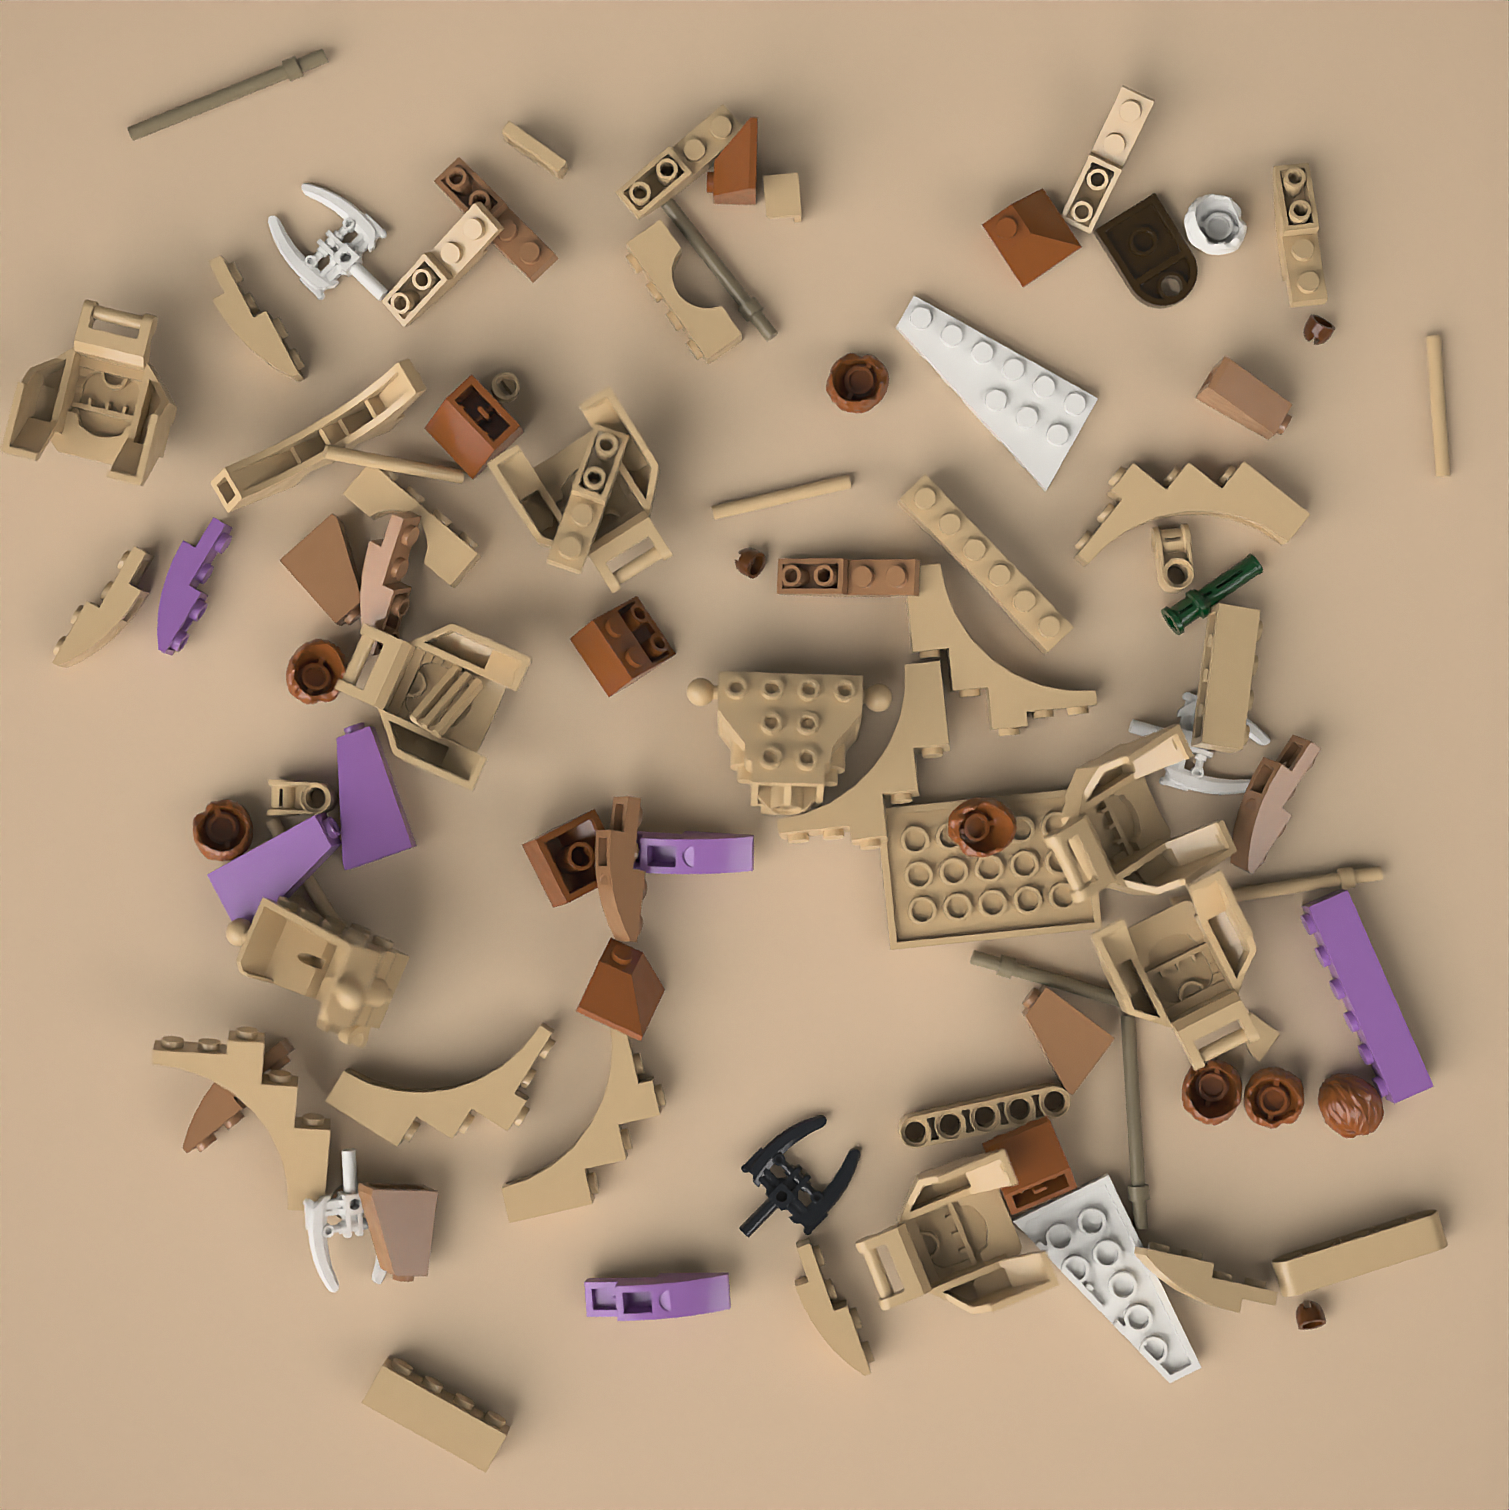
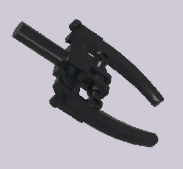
M824 1115L814 1116L789 1127L777 1135L763 1149L760 1148L741 1166V1170L744 1173L750 1172L752 1174L753 1183L757 1187L762 1184L766 1188V1196L768 1197L739 1227L748 1238L777 1208L781 1211L788 1210L792 1214L789 1217L792 1222L802 1224L804 1226L803 1232L806 1235H810L828 1216L827 1212L835 1205L848 1187L860 1158V1151L856 1148L851 1149L847 1153L840 1169L822 1193L811 1186L812 1183L809 1181L811 1176L808 1173L803 1175L800 1172L803 1168L799 1164L796 1166L790 1165L783 1155L796 1142L825 1126L827 1119ZM774 1164L781 1166L785 1170L786 1176L776 1177L770 1171V1168ZM800 1189L810 1195L812 1202L807 1206L798 1199V1191Z

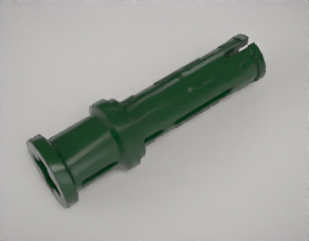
M1249 554L1245 559L1222 573L1200 590H1189L1185 593L1186 597L1171 608L1167 606L1161 610L1162 616L1172 631L1177 635H1181L1184 633L1186 626L1199 617L1203 619L1207 617L1209 612H1211L1210 607L1236 591L1258 574L1260 575L1263 572V568L1256 557Z

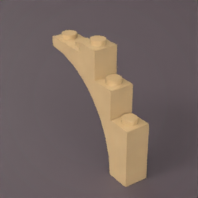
M409 358L399 361L381 378L343 406L289 438L246 459L224 467L210 483L228 513L293 488L309 472L336 462L324 459L323 454L326 444L353 449L359 443L390 432L405 417L403 412L427 388Z
M1245 461L1236 468L1230 465L1218 479V482L1222 484L1221 487L1189 462L1181 469L1175 466L1163 480V483L1167 485L1166 488L1133 463L1127 470L1120 467L1108 481L1112 488L1106 495L1117 504L1114 506L1109 503L1097 517L1101 524L1092 534L1087 530L1074 547L1079 552L1075 555L1074 559L1085 567L1107 544L1125 532L1150 521L1178 515H1208L1234 520L1259 530L1275 542L1283 545L1290 541L1311 514Z
M940 563L920 565L919 596H905L911 654L919 653L920 659L941 657V651L946 650L950 692L959 691V698L980 696V689H985L989 730H998L999 736L1020 734L1019 727L1028 726V712H1032V719L1054 717L1053 710L1067 709L1068 715L1089 713L1088 706L1097 705L1096 691H1068L1042 686L1013 674L992 660L971 639L956 617L945 590Z
M940 661L905 665V693L900 718L889 745L875 766L853 788L831 803L805 814L777 819L778 834L781 839H788V843L796 844L808 842L809 836L823 835V839L833 840L843 838L844 832H850L853 845H860L861 850L877 849L881 847V842H889L885 800L891 799L892 804H904L912 802V797L920 796L915 755L922 754V758L930 759L943 756L944 751H951Z
M542 1023L525 1046L506 1063L481 1077L454 1086L431 1089L398 1087L373 1080L348 1068L343 1071L325 1102L397 1147L404 1139L408 1142L411 1141L421 1125L416 1121L417 1117L451 1139L458 1132L466 1133L475 1119V1116L470 1113L472 1110L508 1132L513 1124L519 1127L530 1108L525 1106L529 1097L520 1092L518 1088L521 1086L526 1089L537 1073L532 1066L538 1056L545 1059L556 1041L550 1037L555 1030Z
M238 1027L236 1031L229 1030L227 1044H220V1040L213 1038H203L198 1042H185L183 1038L178 1036L162 1037V1040H155L151 1064L180 1068L206 1077L232 1092L255 1113L270 1133L281 1157L287 1181L288 1210L305 1211L303 1202L306 1198L316 1202L321 1196L325 1195L331 1119L324 1118L323 1115L317 1113H307L302 1117H295L298 1076H293L290 1072L284 1070H273L269 1074H262L265 1032H258V1029L254 1027Z
M610 1027L612 1041L611 1066L604 1097L592 1122L576 1143L555 1161L531 1175L504 1183L501 1190L509 1223L593 1204L594 1194L599 1193V1187L595 1172L589 1173L588 1168L626 1160L628 1156L627 1150L633 1149L629 1129H622L621 1124L661 1114L660 1106L666 1105L662 1084L655 1085L654 1077L640 1080L639 1074L644 1073V1067L640 1052L635 1054L633 1052L631 1040L634 1038Z

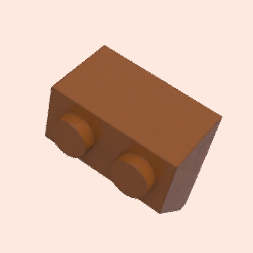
M595 809L522 844L553 908L568 904L598 888L595 869L596 830H605Z

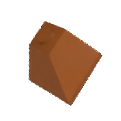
M758 117L749 118L714 160V172L707 171V193H713L714 204L756 205Z
M1043 188L1012 203L982 224L985 232L1023 288L1082 248Z
M610 938L576 1012L641 1041L665 989L643 952Z

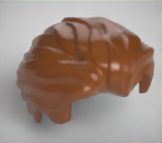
M848 353L837 360L831 367L826 391L832 402L836 403L842 411L865 413L883 399L888 389L889 374L885 365L875 356L866 354L862 357L855 353Z
M314 639L304 643L296 650L290 658L286 670L288 690L295 698L307 705L317 704L319 701L330 702L336 699L340 691L334 688L338 679H343L348 668L347 658L339 646H336L335 643H331L329 640Z
M974 797L964 801L951 812L948 821L949 837L960 846V850L967 856L988 857L1004 850L1012 842L1017 829L1013 811L1005 806L1004 803L988 797Z
M230 799L212 801L206 806L204 812L194 817L193 838L200 852L207 859L221 862L224 860L232 861L242 856L250 848L253 840V824L247 810L238 802Z
M1216 1058L1207 1061L1205 1067L1197 1071L1192 1066L1190 1067L1182 1084V1101L1185 1110L1193 1118L1201 1121L1203 1124L1217 1125L1227 1121L1235 1113L1241 1102L1242 1081L1238 1071L1232 1065Z
M1276 1066L1256 1071L1245 1087L1243 1100L1245 1111L1254 1123L1270 1129L1277 1128L1283 1123H1294L1304 1106V1087L1301 1080L1290 1071Z
M1338 1073L1325 1079V1082L1319 1088L1318 1105L1325 1123L1342 1137L1354 1138L1357 1135H1368L1374 1132L1380 1125L1384 1116L1381 1097L1377 1090L1364 1079L1352 1074Z

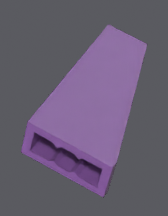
M364 722L344 728L345 735L337 737L342 861L345 870H351L416 847L376 728L372 726L365 727Z
M326 812L314 815L207 874L231 921L237 918H244L252 923L263 897L277 901L279 896L289 899L342 844L339 838L341 835L340 828L332 817H328Z

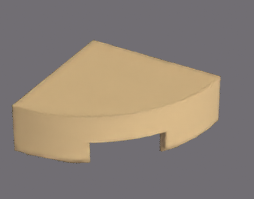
M1249 1012L1248 1014L1260 1039L1252 1043L1246 1041L1245 1044L1251 1056L1260 1062L1280 1033Z

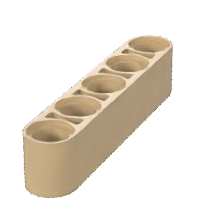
M1039 1084L908 1113L900 1119L898 1133L906 1146L910 1148H923L1023 1126L1029 1121L1038 1120L1047 1115L1050 1120L1062 1117L1069 1111L1071 1098L1068 1092L1059 1084ZM1052 1091L1060 1092L1062 1096L1061 1104L1055 1109L1046 1108L1044 1105L1045 1096ZM1016 1099H1023L1027 1102V1110L1021 1116H1013L1009 1112L1010 1104ZM980 1107H990L993 1110L992 1119L986 1124L977 1123L974 1117L975 1112ZM947 1114L956 1115L959 1122L958 1126L953 1131L946 1132L940 1128V1120L943 1116ZM911 1122H920L924 1125V1132L921 1137L910 1139L905 1135L906 1126Z
M1431 1209L1278 1256L1271 1262L1282 1296L1291 1297L1442 1250L1448 1246L1438 1212L1435 1209Z

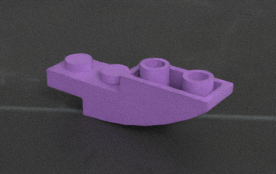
M214 517L196 547L184 540L182 541L167 573L161 593L157 623L158 650L165 654L173 655L175 650L177 652L182 650L188 641L189 634L187 630L193 620L199 621L208 606L205 600L208 595L197 589L199 583L204 584L209 579L214 569L211 563L217 553L222 554L231 542L232 536L229 533L232 527Z
M637 831L636 842L639 851L638 857L633 864V869L656 874H718L754 870V835L684 831L682 834Z
M729 1272L659 1273L657 1277L588 1278L584 1282L587 1317H617V1321L655 1320L707 1314L731 1308Z

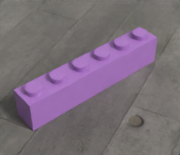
M1338 889L1302 905L1305 913L1301 915L1304 928L1309 935L1314 934L1319 945V947L1315 948L1318 960L1324 968L1328 966L1333 977L1329 981L1330 987L1336 999H1342L1348 1011L1343 1013L1344 1019L1352 1033L1357 1032L1362 1044L1358 1045V1051L1366 1065L1371 1064L1376 1077L1372 1078V1082L1380 1097H1385L1386 1100L1397 1103L1434 1087L1348 890Z

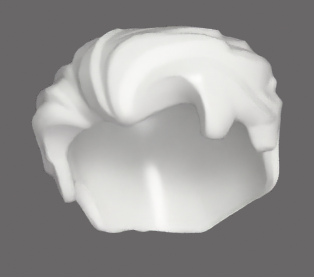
M1212 193L1195 199L1189 206L1184 218L1186 234L1191 244L1199 250L1212 255H1223L1238 250L1247 231L1246 223L1241 220V208L1232 198Z

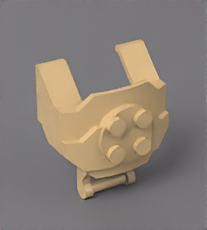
M86 299L82 306L74 338V347L54 359L29 368L22 381L17 382L0 452L38 461L51 441L60 453L112 465L110 470L107 471V478L143 486L158 458H163L171 424H174L177 412L174 400L155 368L150 364L151 341L157 328V316L147 313L140 316L99 306L97 301ZM95 320L138 329V337L135 339L93 329V323Z
M608 386L581 403L579 407L593 429L595 424L629 435L608 503L588 554V558L591 559L613 594L621 589L620 585L660 559H663V561L669 559L673 554L650 520L660 474L659 465L612 389ZM592 431L533 468L518 444L487 463L525 525L541 547L549 549L552 547ZM649 537L654 545L653 548L615 572H611L607 566L608 562Z
M363 623L359 632L362 634V637L343 679H338L334 689L378 708L393 755L473 791L488 759L477 752L483 743L507 687L518 692L532 658L453 623L409 642L402 641ZM376 640L384 645L364 689H361L355 685ZM455 664L460 667L461 672L464 673L466 671L471 674L474 680L476 678L483 682V689L439 739L412 722L410 714L452 665ZM465 685L462 688V690L453 699V702L450 704V706L445 711H443L439 715V717L434 721L433 725L436 726L438 724V722L450 710V708L455 704V702L467 690L468 686Z
M1180 724L1171 725L1129 743L1119 744L1097 759L1088 761L1076 769L1065 795L1066 802L1060 817L1063 826L1044 836L1048 848H1053L1072 888L1070 895L1074 903L1090 898L1105 887L1131 895H1159L1179 886L1190 884L1237 852L1223 820L1214 821L1171 838V830L1153 800L1145 775L1194 756ZM1067 840L1069 841L1070 846L1081 868L1083 869L1084 873L1089 879V881H1087L1086 883L1084 882L1081 873L1073 859V856L1066 844Z
M1221 870L1187 886L1192 902L1183 900L1129 928L1126 927V923L1122 918L1090 934L1101 962L1100 966L1122 1011L1129 1015L1172 1028L1195 1071L1205 1067V1062L1246 1041L1252 1043L1260 1039L1239 997L1246 971L1257 950L1252 936L1254 934ZM1238 1020L1240 1029L1197 1049L1194 1041Z
M1004 1149L971 1157L964 1156L937 1168H931L916 1174L896 1219L897 1223L877 1234L866 1236L855 1242L858 1252L863 1253L880 1294L878 1301L882 1310L891 1309L926 1293H930L953 1303L971 1314L989 1311L993 1313L1060 1285L1046 1250L1020 1255L1022 1245L999 1191L1001 1187L1018 1184ZM887 1245L904 1289L899 1291L893 1290L876 1249L877 1247Z

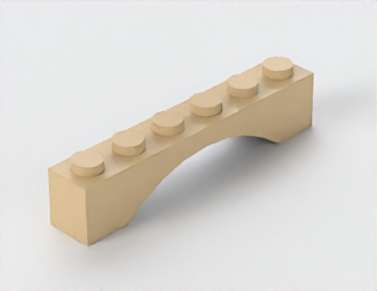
M926 474L899 499L897 504L977 580L1011 618L1019 630L1043 654L1048 653L1074 628Z

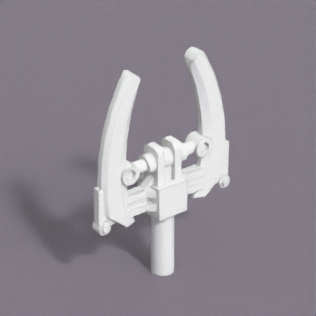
M303 183L301 187L303 193L335 211L344 219L343 226L333 233L328 230L325 233L328 238L325 241L321 239L317 241L319 245L316 249L317 252L305 258L287 235L279 218L272 215L268 218V224L280 253L300 277L299 280L319 300L325 298L323 292L327 289H334L339 284L336 280L341 275L349 277L352 274L376 299L381 301L389 291L362 265V254L367 249L369 252L373 251L376 246V240L379 237L381 239L386 238L387 232L367 213L364 214L340 195L320 186ZM356 231L358 236L351 243H342L347 233ZM329 255L330 263L320 271L317 268L318 261L322 257L325 258Z
M1190 692L1184 693L1182 698L1185 700V704L1178 710L1177 717H1181L1180 727L1192 753L1196 754L1195 766L1190 770L1185 769V759L1165 767V777H1161L1159 783L1183 791L1192 790L1206 794L1227 795L1245 793L1251 779L1231 780L1204 775L1203 763L1206 762L1207 758H1212L1213 753L1209 749L1191 746L1197 695ZM1132 719L1129 732L1140 736H1147L1164 728ZM1247 719L1246 725H1249L1250 728L1249 738L1259 745L1269 744V736L1255 723Z
M354 1148L341 1150L344 1191H337V1198L330 1199L331 1195H323L316 1202L309 1198H306L303 1202L305 1206V1225L309 1234L310 1249L315 1266L326 1288L334 1293L339 1289V1282L332 1267L327 1237H332L337 1232L343 1234L345 1238H350L352 1232L357 1236H362L364 1230L368 1228L367 1220L363 1218L364 1210L358 1193L356 1149ZM339 1215L342 1218V1222L330 1225L327 1223V1216ZM376 1256L372 1280L377 1284H381L387 1272L380 1268Z

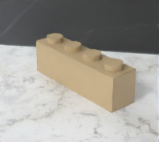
M1219 603L1210 607L1211 612L1207 616L1191 746L1234 753L1243 750V746L1247 744L1250 728L1249 725H1246L1247 713L1251 710L1254 701V691L1250 689L1252 676L1256 674L1258 668V656L1255 655L1256 642L1260 640L1262 635L1263 623L1259 621L1260 610Z
M387 1358L365 1395L362 1404L486 1473L510 1429V1426L505 1424L506 1420L493 1411L488 1410L485 1413L474 1407V1401L463 1394L456 1393L454 1396L443 1389L444 1385L437 1379L430 1376L422 1378L413 1373V1368L408 1363L396 1358L393 1361Z

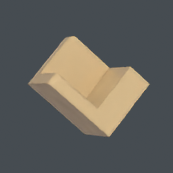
M799 174L763 175L766 217L768 219L794 217V223L801 222Z

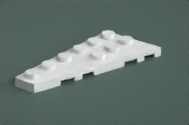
M913 296L896 329L923 359L930 363L940 374L944 382L951 386L961 397L965 405L995 438L1002 442L1013 454L1016 461L1034 477L1038 485L1046 492L1098 398L920 298Z
M1107 1173L1012 1219L1041 1251L1046 1250L1049 1259L1169 1383L1202 1368L1159 1278L1134 1254L1135 1246L1144 1247Z

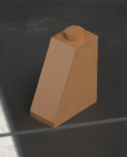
M1226 356L1212 368L1195 397L1197 400L1267 440L1276 433L1282 435L1292 416L1287 414L1292 406L1289 401Z
M332 513L283 556L280 562L335 624L342 626L344 623H347L349 626L361 617V580L344 524L339 517Z
M1042 985L1039 990L1034 987L1022 1002L1026 1007L1022 1014L1060 1084L1068 1093L1073 1095L1115 1038L1046 986Z
M358 1183V1193L380 1268L392 1274V1279L397 1281L412 1282L414 1281V1276H428L438 1191L419 1184Z

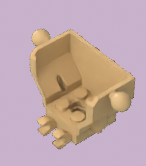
M719 671L718 685H713L708 679L697 678L691 681L687 687V697L696 706H705L712 700H718V735L731 750L730 768L737 771L738 783L751 785V806H761V815H775V813L781 815H800L810 812L811 808L821 807L824 787L836 786L838 784V774L845 772V753L859 739L862 704H866L873 711L881 712L889 708L893 700L892 692L886 685L876 683L868 687L867 690H863V676Z
M279 896L277 901L263 897L252 923L247 919L237 918L228 924L226 928L228 941L234 946L241 947L236 959L240 973L249 978L272 983L320 1001L322 1003L320 1008L322 1014H318L319 1018L316 1027L325 1032L330 1030L339 1035L338 1040L347 1045L353 1043L360 1048H364L367 1044L371 1027L380 1028L410 957L393 948L394 942L378 935L370 936L371 930L355 923H351L350 927H346V922L328 915L325 919L321 918L320 914L305 908L299 909V903Z

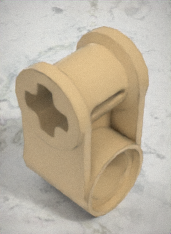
M1187 523L1181 524L1180 528L1164 530L1152 527L1150 533L1151 547L1155 558L1159 586L1167 593H1179L1190 585L1194 578L1191 553L1192 541L1189 526ZM1175 567L1183 572L1184 581L1182 584H1174L1168 579L1167 572L1169 568Z
M268 779V785L272 787L271 808L268 809L267 815L329 813L337 805V791L328 783ZM318 788L322 789L326 794V802L320 808L314 806L311 799L313 792Z

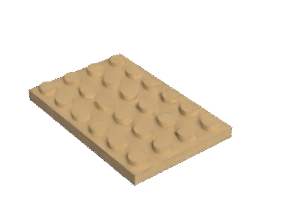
M1067 790L988 797L996 799L1009 807L1016 818L1017 826L1016 835L1009 846L988 857L965 855L960 850V846L954 843L948 835V821L951 812L966 800L885 808L889 842H881L880 857L890 950L1102 929L1099 893L1097 892L1082 902L1074 903L1070 895L1072 888L1053 848H1048L1044 839L1046 834L1063 826L1060 817L1066 802L1065 795ZM1067 840L1066 844L1073 856V859L1081 873L1084 882L1086 883L1087 881H1089V879L1084 873L1083 869L1081 868L1070 846V843Z

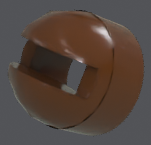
M1312 314L1305 324L1303 330L1304 337L1308 342L1315 337L1314 344L1320 345L1331 337L1335 327L1324 318Z
M744 548L738 552L741 554L739 560L735 559L736 568L741 574L751 579L756 578L765 566V554L754 548Z
M1310 1301L1311 1307L1305 1308L1303 1303L1297 1307L1295 1312L1296 1321L1300 1330L1315 1329L1326 1324L1324 1311L1318 1303Z

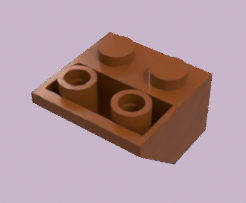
M472 374L444 400L424 428L473 480L488 467V462L503 453L524 433L516 420Z
M638 596L593 619L570 638L608 697L630 686L676 655Z
M1048 1115L1038 1120L1029 1121L1019 1128L1005 1134H999L991 1140L982 1143L985 1153L1000 1149L1005 1150L1018 1181V1184L1000 1188L1011 1215H1015L1077 1188L1071 1168Z

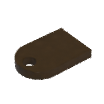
M1155 193L1094 231V235L1126 286L1142 304L1152 308L1172 307L1183 301L1193 289L1198 270L1196 259ZM1166 278L1175 279L1180 285L1179 294L1175 296L1166 295L1161 288L1162 281Z

